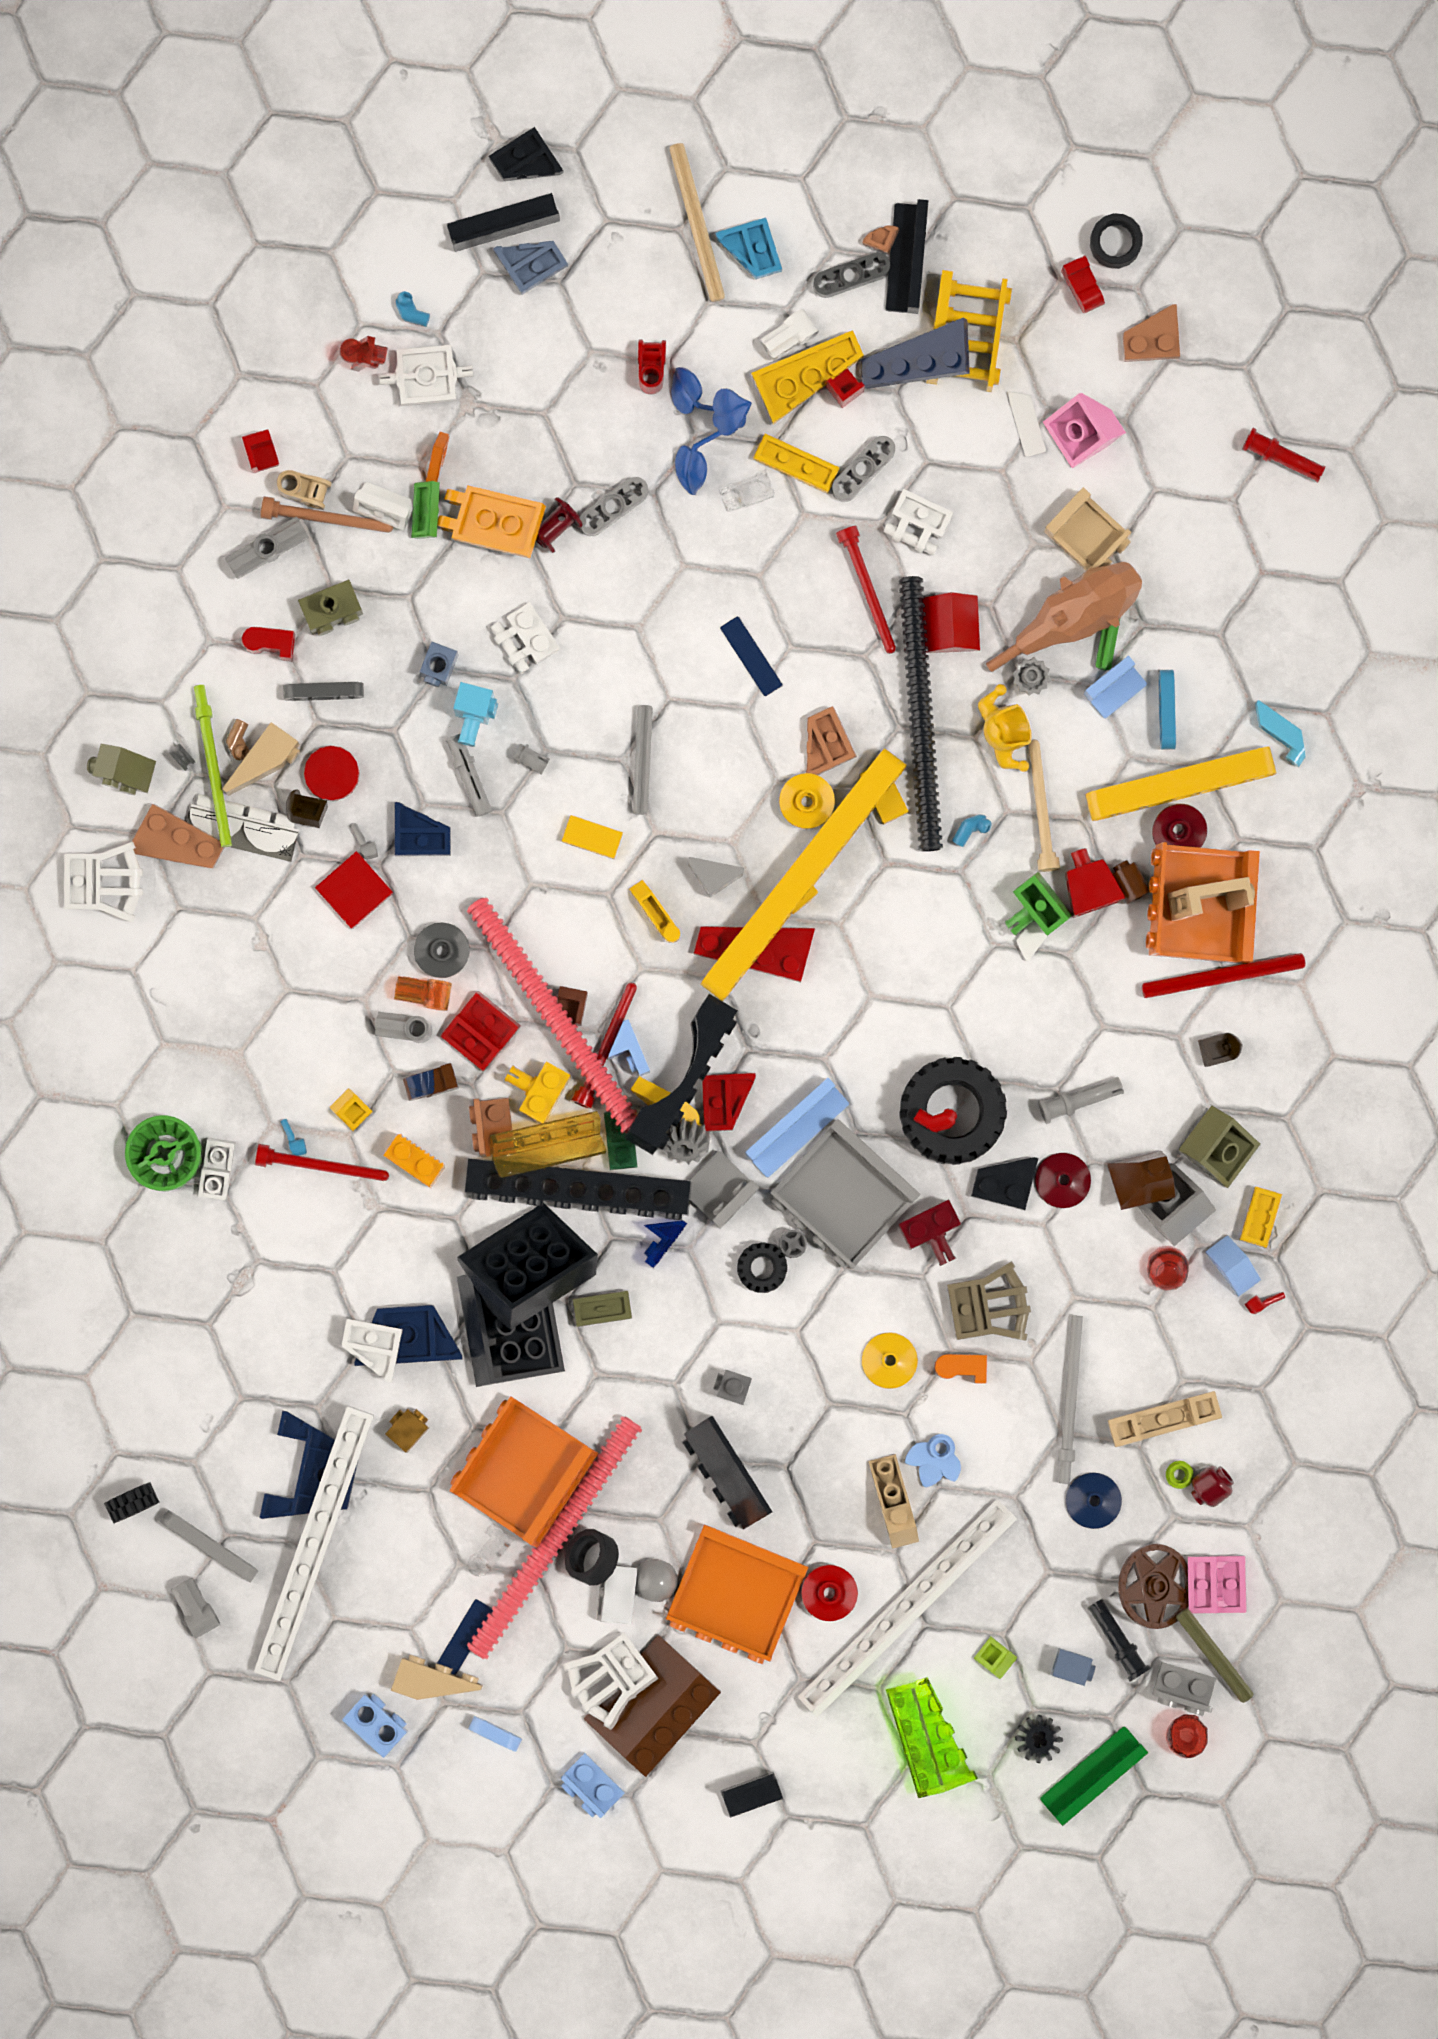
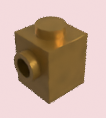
M409 1409L405 1412L399 1410L389 1421L393 1426L385 1435L405 1453H408L429 1429L425 1424L428 1419L417 1409L414 1412Z

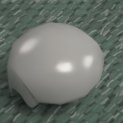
M649 1559L639 1564L635 1591L638 1592L639 1596L652 1602H662L673 1596L678 1588V1575L670 1563L659 1559Z

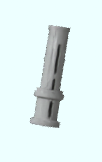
M1115 1077L1109 1081L1071 1094L1062 1092L1059 1097L1047 1101L1039 1100L1038 1105L1045 1123L1048 1124L1051 1123V1119L1066 1114L1071 1116L1077 1109L1124 1094V1090L1121 1089L1123 1086L1119 1077Z

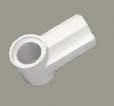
M800 309L790 315L783 322V325L760 339L764 349L773 361L796 345L805 344L819 333L804 309Z

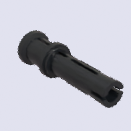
M1103 1598L1096 1602L1101 1613L1095 1604L1089 1606L1088 1610H1090L1116 1651V1654H1114L1115 1660L1120 1661L1127 1671L1129 1682L1150 1670V1666L1145 1665L1137 1653V1645L1129 1643L1104 1603Z

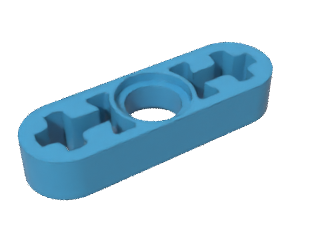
M1159 670L1161 750H1173L1176 748L1174 670Z

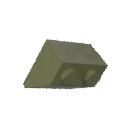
M1211 1105L1182 1144L1179 1151L1224 1187L1229 1188L1261 1144L1233 1117Z

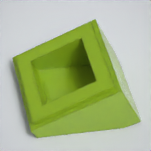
M990 1636L974 1659L1001 1679L1016 1661L1017 1657Z

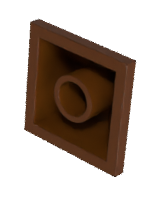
M1162 1151L1107 1163L1121 1210L1175 1198L1174 1178L1167 1156Z

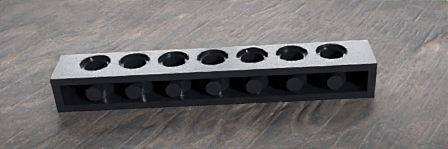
M469 1158L465 1192L471 1194V1199L487 1201L488 1196L499 1197L498 1202L515 1203L516 1198L527 1199L526 1205L543 1206V1201L554 1202L555 1208L571 1209V1204L582 1205V1210L598 1212L599 1207L610 1208V1213L626 1215L627 1210L638 1211L637 1216L654 1218V1213L666 1214L665 1219L682 1220V1215L689 1216L692 1182L685 1180ZM493 1174H499L502 1177V1185L498 1189H490L488 1186V1179ZM520 1177H527L530 1180V1187L525 1192H519L515 1187V1183ZM547 1180H555L557 1182L558 1189L556 1193L552 1195L544 1193L543 1185ZM577 1182L583 1183L586 1187L585 1194L580 1198H575L571 1194V1187ZM604 1185L611 1186L614 1191L613 1197L607 1201L601 1200L598 1195L599 1189ZM632 1188H637L641 1191L642 1196L637 1203H629L626 1199L627 1192ZM659 1191H666L669 1194V1202L665 1206H657L654 1202V1196Z

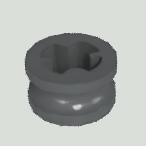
M180 743L177 745L176 751L171 750L169 752L185 771L188 769V764L196 763Z

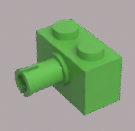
M1038 871L1013 891L1024 908L1006 920L1005 924L1010 928L1016 922H1019L1018 925L1010 930L1014 935H1017L1035 921L1048 936L1072 916V913Z

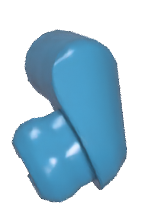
M403 291L399 293L396 299V307L401 318L404 321L427 327L430 314L416 309L412 300L413 297L409 292Z
M982 814L967 818L961 823L952 841L964 847L973 832L979 830L981 833H987L991 829L992 823Z

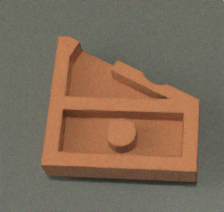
M1172 304L1123 333L1125 362L1180 358L1177 304Z
M833 706L808 718L806 773L820 775L857 757Z

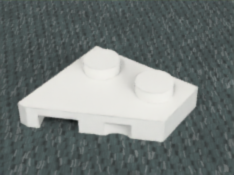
M347 1319L341 1346L384 1380L392 1383L403 1329Z

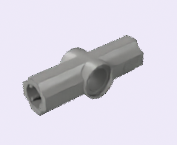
M296 516L271 532L259 535L255 541L225 559L238 580L265 563L275 561L279 555L307 540L309 536ZM265 542L274 544V550L269 554L260 552V547Z

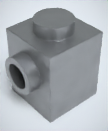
M725 1369L724 1375L718 1373L713 1389L718 1391L717 1397L744 1405L752 1378Z

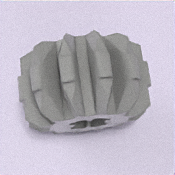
M685 1118L676 1127L671 1125L667 1132L671 1137L663 1149L667 1152L668 1158H676L677 1163L686 1161L688 1165L692 1160L700 1162L701 1158L708 1153L710 1143L709 1132L706 1131L705 1125H697L696 1120L687 1122Z

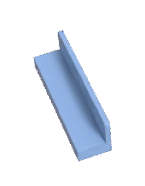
M829 1078L822 1082L745 1152L746 1156L765 1177H770L849 1105V1102L835 1088L836 1085Z

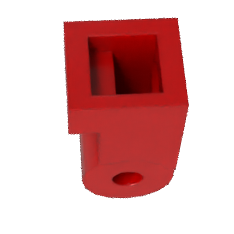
M1086 255L1063 265L1061 273L1084 314L1105 305L1103 295L1096 284L1097 281L1090 269Z
M250 627L244 631L242 643L245 649L252 654H259L263 651L280 653L281 661L292 662L296 634L291 630Z

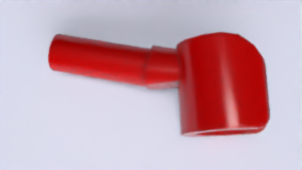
M1281 1292L1266 1298L1264 1301H1261L1256 1295L1247 1301L1245 1306L1250 1313L1257 1314L1270 1304L1285 1299V1294Z

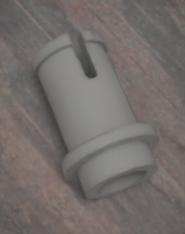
M520 744L513 759L517 760L518 765L521 762L542 775L550 759L529 749L528 744L526 746Z

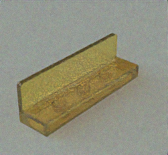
M593 1111L490 1135V1155L499 1177H507L605 1154L606 1147L600 1135L601 1118L598 1111Z

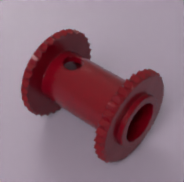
M559 497L554 499L559 507L541 523L536 542L550 553L555 552L551 543L573 523L578 527L583 526L575 510ZM565 517V520L560 521L558 518Z

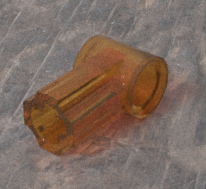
M398 976L394 1000L421 1004L429 1009L448 1011L452 983L435 979L425 981Z

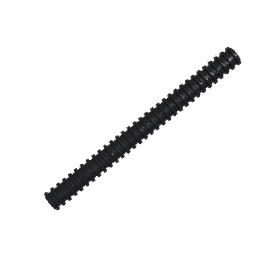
M908 576L899 580V584L902 585L899 592L902 593L900 601L903 602L901 610L904 611L901 614V618L904 619L902 627L905 628L902 633L906 637L903 640V644L906 645L904 653H907V656L904 657V660L907 662L905 670H908L906 678L909 679L906 687H909L907 695L910 696L908 704L911 705L908 708V712L911 713L909 721L912 722L909 728L913 732L910 734V738L913 739L911 747H914V750L911 751V755L914 756L912 764H915L913 773H916L913 781L916 782L914 790H917V793L914 796L918 799V802L915 803V807H918L916 815L919 816L916 823L920 826V828H917V833H920L918 841L921 842L918 849L923 852L942 849L943 844L940 843L942 835H939L942 827L939 826L941 818H938V814L941 812L940 809H937V806L940 805V801L937 800L939 792H936L939 785L935 782L938 779V775H935L937 766H934L937 758L933 755L936 754V749H933L935 741L932 740L935 732H932L934 724L931 723L933 715L930 714L933 711V707L930 706L932 698L929 697L932 691L928 687L931 685V681L928 680L930 672H927L930 664L927 663V660H929V655L926 654L928 646H925L928 638L925 637L927 629H924V626L927 623L923 620L926 617V612H923L925 604L922 603L925 596L921 593L924 591V587L921 586L923 578Z

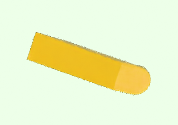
M641 880L629 888L665 941L668 943L677 942L680 939L679 928L676 927L646 883Z
M640 1076L630 1089L646 1105L654 1104L671 1094V1092ZM684 1102L680 1109L684 1112L680 1122L685 1118L687 1122L696 1120L697 1125H700L698 1112L690 1104Z

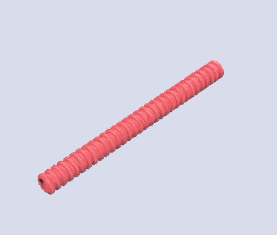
M487 897L478 899L468 907L467 913L473 915L472 920L474 922L477 921V927L479 929L482 928L484 936L487 935V942H492L491 947L493 950H497L496 954L498 957H502L501 962L507 964L506 969L508 971L511 970V976L517 978L516 983L522 985V992H527L526 997L527 999L531 998L532 1006L536 1005V1012L542 1014L541 1019L547 1021L546 1026L552 1028L551 1033L556 1034V1040L562 1042L561 1047L567 1049L565 1053L571 1055L572 1058L570 1060L573 1063L576 1062V1069H581V1076H585L587 1078L585 1080L586 1083L592 1085L590 1089L597 1092L595 1096L602 1099L600 1103L606 1105L605 1110L607 1112H611V1119H616L615 1124L621 1127V1133H627L637 1116V1110H632V1103L626 1101L627 1096L622 1095L623 1090L616 1087L618 1083L611 1080L613 1076L607 1074L608 1069L606 1067H602V1060H597V1053H593L591 1051L593 1049L592 1046L586 1044L588 1040L586 1038L583 1039L581 1037L583 1033L576 1030L578 1026L571 1023L573 1019L567 1017L568 1012L566 1010H562V1003H557L558 998L552 995V989L547 988L548 983L542 981L543 976L537 974L538 969L532 967L533 962L528 961V955L522 953L523 948L517 946L519 942L516 939L513 940L514 935L511 932L508 933V926H503V919H499L498 912L493 911V905L488 904L489 899Z
M626 1416L620 1418L622 1422L616 1424V1431L610 1433L612 1437L605 1440L607 1444L601 1446V1453L597 1455V1459L593 1461V1465L587 1470L586 1475L578 1484V1487L563 1507L538 1548H532L531 1551L533 1553L531 1556L527 1555V1562L521 1564L523 1568L517 1570V1577L511 1579L513 1582L511 1585L508 1584L506 1586L508 1588L506 1592H502V1599L498 1598L496 1601L498 1605L492 1607L493 1612L487 1614L488 1619L487 1621L483 1620V1627L477 1629V1636L473 1635L472 1643L469 1642L467 1644L468 1649L482 1659H488V1652L494 1650L492 1646L499 1643L497 1639L499 1636L503 1637L504 1634L502 1632L504 1629L507 1630L509 1628L507 1625L509 1622H513V1615H518V1608L524 1606L522 1602L524 1600L527 1601L529 1598L527 1596L528 1593L534 1591L532 1587L539 1584L537 1580L543 1578V1571L549 1569L547 1565L553 1563L552 1558L558 1556L557 1551L563 1548L562 1543L568 1541V1534L572 1535L573 1527L578 1526L577 1521L583 1519V1516H581L583 1512L587 1513V1506L593 1504L591 1500L598 1497L596 1493L598 1490L602 1491L603 1487L601 1486L603 1483L606 1484L608 1482L606 1479L608 1475L612 1476L613 1473L611 1471L613 1468L617 1469V1462L623 1460L621 1456L627 1454V1447H631L633 1445L631 1443L632 1440L638 1438L636 1434L642 1432L641 1426Z

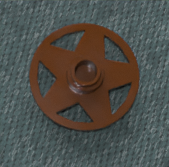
M1149 1544L1138 1548L1127 1558L1121 1569L1118 1582L1119 1598L1126 1614L1138 1625L1150 1629L1166 1628L1178 1621L1176 1616L1189 1606L1188 1564L1179 1552L1166 1545ZM1158 1550L1168 1554L1156 1564L1146 1552ZM1133 1564L1137 1580L1126 1587L1128 1573ZM1179 1565L1184 1575L1185 1589L1174 1581ZM1143 1603L1147 1621L1139 1617L1130 1604ZM1167 1604L1180 1605L1170 1618L1163 1621Z

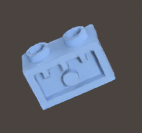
M586 1753L561 1777L564 1781L561 1787L572 1798L577 1794L584 1801L581 1807L592 1818L596 1814L602 1818L625 1794Z

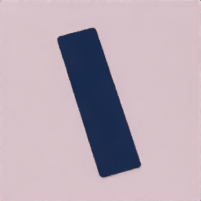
M738 616L720 627L764 696L769 695L782 686L780 679Z
M478 1599L474 1600L437 1664L452 1668L451 1674L453 1675L458 1673L470 1652L467 1644L469 1642L472 1643L473 1635L477 1636V1629L482 1628L483 1620L487 1621L488 1619L487 1614L493 1612L491 1607Z

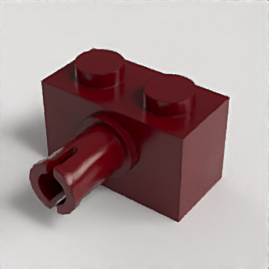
M949 1199L898 1224L909 1250L926 1243L927 1245L930 1244L940 1266L947 1263L943 1252L949 1262L956 1259L945 1236L947 1235L946 1232L960 1226L961 1222Z

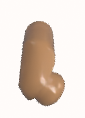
M236 719L226 739V744L231 755L240 761L244 760L250 751L243 739L249 724Z

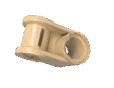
M286 470L279 474L277 488L282 497L315 509L324 510L325 505L323 502L327 488H330L332 485L330 481L293 470ZM288 478L294 479L297 482V486L294 490L287 491L282 487L283 481Z

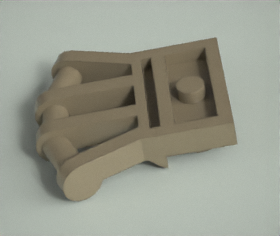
M1012 1261L983 1279L947 1285L956 1340L990 1334L1023 1341L1027 1340L1028 1334L1025 1333L1028 1315L1031 1312L1030 1305L1027 1306L1025 1296L1028 1291L1027 1286L1023 1285L1013 1269L1015 1265ZM1003 1274L1012 1289L989 1293L985 1291V1285ZM1014 1296L1016 1308L989 1312L987 1300ZM1017 1315L1014 1331L991 1325V1319Z

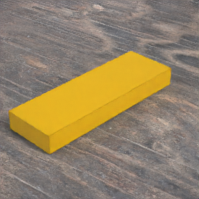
M764 433L753 457V460L827 494L840 469L838 466Z

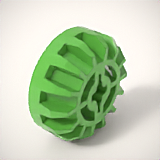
M167 1115L154 1116L138 1124L129 1135L125 1147V1160L131 1175L140 1184L151 1190L169 1192L184 1187L186 1183L196 1176V1172L202 1162V1146L195 1131L184 1121ZM169 1135L178 1140L169 1143L167 1141H160L159 1136ZM155 1139L156 1143L152 1146L150 1155L146 1156L148 1145ZM161 1147L166 1150L172 1149L167 1154L169 1159L166 1161L163 1158L157 1159L158 1155L161 1154ZM184 1151V1161L180 1168L176 1170L173 1164L178 1158V1153ZM157 1164L162 1167H170L172 1173L161 1174L154 1171L152 1167Z

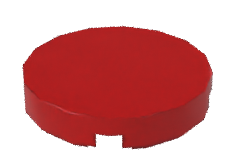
M331 745L319 748L312 753L305 764L304 770L306 785L313 795L322 800L332 802L344 799L352 794L358 785L360 776L357 761L352 754L342 747Z

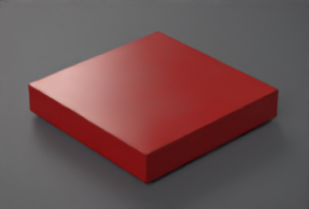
M357 851L315 887L351 929H354L394 894Z

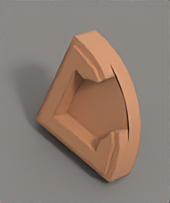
M891 225L878 228L868 233L862 243L865 246L889 254L899 228Z

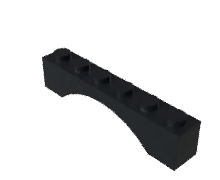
M710 993L708 994L690 1023L693 1036L692 1056L683 1081L667 1097L643 1107L639 1111L624 1136L626 1140L651 1155L658 1148L664 1149L671 1135L667 1134L671 1125L676 1127L683 1117L684 1112L680 1109L684 1102L690 1104L697 1092L694 1085L698 1079L703 1081L711 1067L707 1063L711 1056L716 1058L723 1048L724 1044L720 1040L724 1034L728 1036L731 1034L737 1023L733 1018L738 1010Z

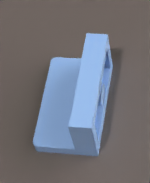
M1129 655L1084 692L1086 698L1103 718L1109 717L1147 685L1146 681L1134 668L1135 663Z

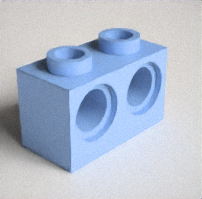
M366 1693L342 1721L384 1758L408 1732L404 1728L407 1723L395 1712L392 1716L383 1709L386 1704L378 1696L373 1694L370 1697ZM369 1706L373 1709L374 1718L372 1721L364 1722L360 1719L359 1710L361 1707ZM390 1725L394 1728L395 1737L393 1740L385 1741L381 1738L380 1729L382 1726Z

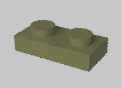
M628 1291L573 1299L577 1327L632 1319Z

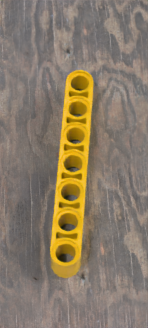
M1268 746L1086 793L1085 797L1092 821H1098L1266 778L1277 774L1271 749Z

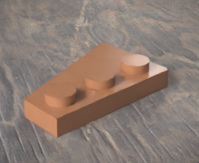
M156 804L151 805L132 840L136 847L133 850L137 855L207 868H214L224 850L219 839Z

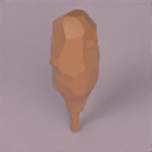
M1120 562L1109 566L1090 568L1074 581L1069 580L1065 576L1060 578L1061 589L1047 597L1037 617L1016 637V644L987 662V667L993 672L1021 653L1029 655L1056 644L1075 642L1090 637L1111 625L1115 628L1120 625L1119 619L1131 607L1139 595L1142 587L1141 576L1130 563Z

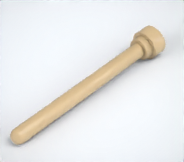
M1032 739L1029 744L1042 851L1039 854L1040 859L1037 860L1039 872L1059 870L1060 861L1059 857H1056V852L1052 850L1040 743L1038 740Z

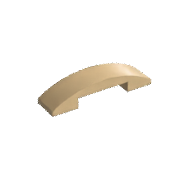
M1212 1391L1107 1421L1114 1446L1119 1447L1221 1419L1222 1414L1216 1393Z

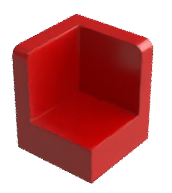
M848 368L834 379L830 377L826 380V388L841 408L861 395L865 389L863 382L859 383Z
M269 429L242 437L253 473L279 466Z

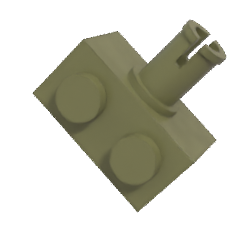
M349 579L298 600L312 635L318 633V636L328 634L334 630L333 626L343 623L344 626L357 622L359 616L363 615Z
M101 743L97 757H91L88 760L87 771L92 776L102 779V785L116 789L120 786V792L135 796L136 791L148 793L156 761L122 747Z

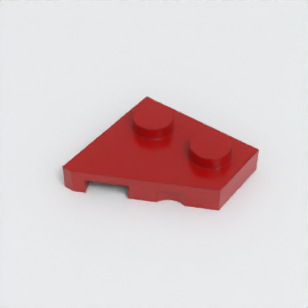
M756 1073L706 1075L702 1081L704 1125L707 1132L733 1131L756 1079Z

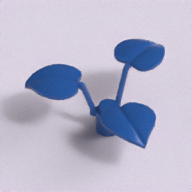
M678 367L674 372L671 386L672 401L676 409L683 414L692 413L694 407L714 411L713 424L718 428L717 432L693 444L692 448L686 445L681 446L676 455L675 470L677 477L688 493L696 495L707 476V463L703 454L697 451L698 448L721 435L729 436L734 434L738 428H743L752 402L740 397L731 389L723 388L715 394L713 406L701 404L698 401L702 396L700 381L690 370Z

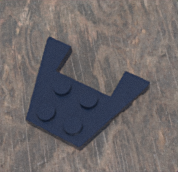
M282 1410L277 1435L305 1441V1448L294 1498L264 1493L259 1517L261 1519L310 1513L335 1442L334 1438ZM357 1465L341 1510L348 1509Z

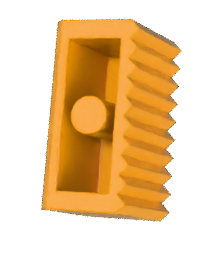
M398 1134L383 1155L429 1188H432L445 1169L443 1162L440 1163L439 1159L431 1156L430 1153H426L421 1147H417L411 1140L408 1141V1138L403 1137L402 1134Z

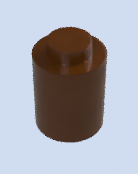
M1126 860L1113 867L1115 873L1112 875L1123 892L1127 905L1150 893L1149 886L1135 862L1130 864Z

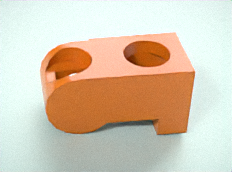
M942 1355L936 1360L934 1369L936 1374L943 1379H950L956 1375L974 1376L975 1384H986L987 1355Z

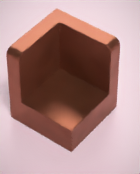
M560 986L558 1003H562V1010L568 1012L567 1017L573 1019L571 1022L573 1025L582 1026L588 992Z

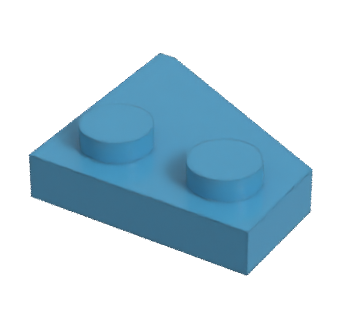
M766 217L715 233L716 239L755 279L782 272V266Z

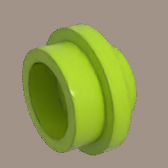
M1175 1461L1167 1467L1165 1477L1170 1486L1176 1489H1183L1192 1483L1194 1472L1188 1463ZM1178 1469L1184 1472L1182 1480H1177L1174 1477V1473Z

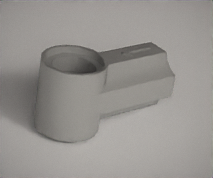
M378 1012L375 1036L424 1043L432 1035V1026L423 1017ZM418 1022L424 1023L425 1032L419 1037L413 1036V1025Z
M193 1578L171 1589L185 1615L184 1620L195 1639L220 1625L216 1613L211 1605L206 1603Z

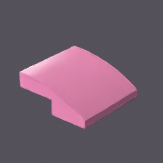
M1246 1556L1188 1557V1599L1191 1613L1247 1612Z

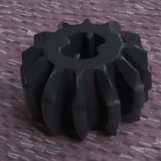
M1037 1715L1036 1724L1033 1723L1030 1717H1027L1026 1722L1030 1727L1026 1729L1023 1725H1019L1017 1728L1025 1734L1024 1736H1015L1016 1741L1025 1742L1017 1748L1018 1752L1029 1749L1025 1755L1026 1760H1030L1033 1754L1036 1753V1763H1041V1754L1043 1753L1046 1759L1051 1761L1052 1756L1048 1751L1052 1749L1055 1753L1060 1752V1749L1054 1746L1053 1743L1063 1742L1062 1737L1053 1736L1061 1728L1055 1726L1049 1729L1053 1723V1719L1050 1717L1042 1725V1715ZM1039 1731L1044 1732L1043 1738L1046 1742L1044 1745L1039 1743V1747L1034 1746L1035 1740L1032 1738V1735L1035 1732L1039 1735Z

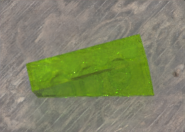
M928 1677L885 1689L918 1798L940 1794L978 1779L975 1771H970L965 1762L968 1757L964 1749L958 1748L952 1736L955 1731L951 1723H947L941 1714L943 1707Z

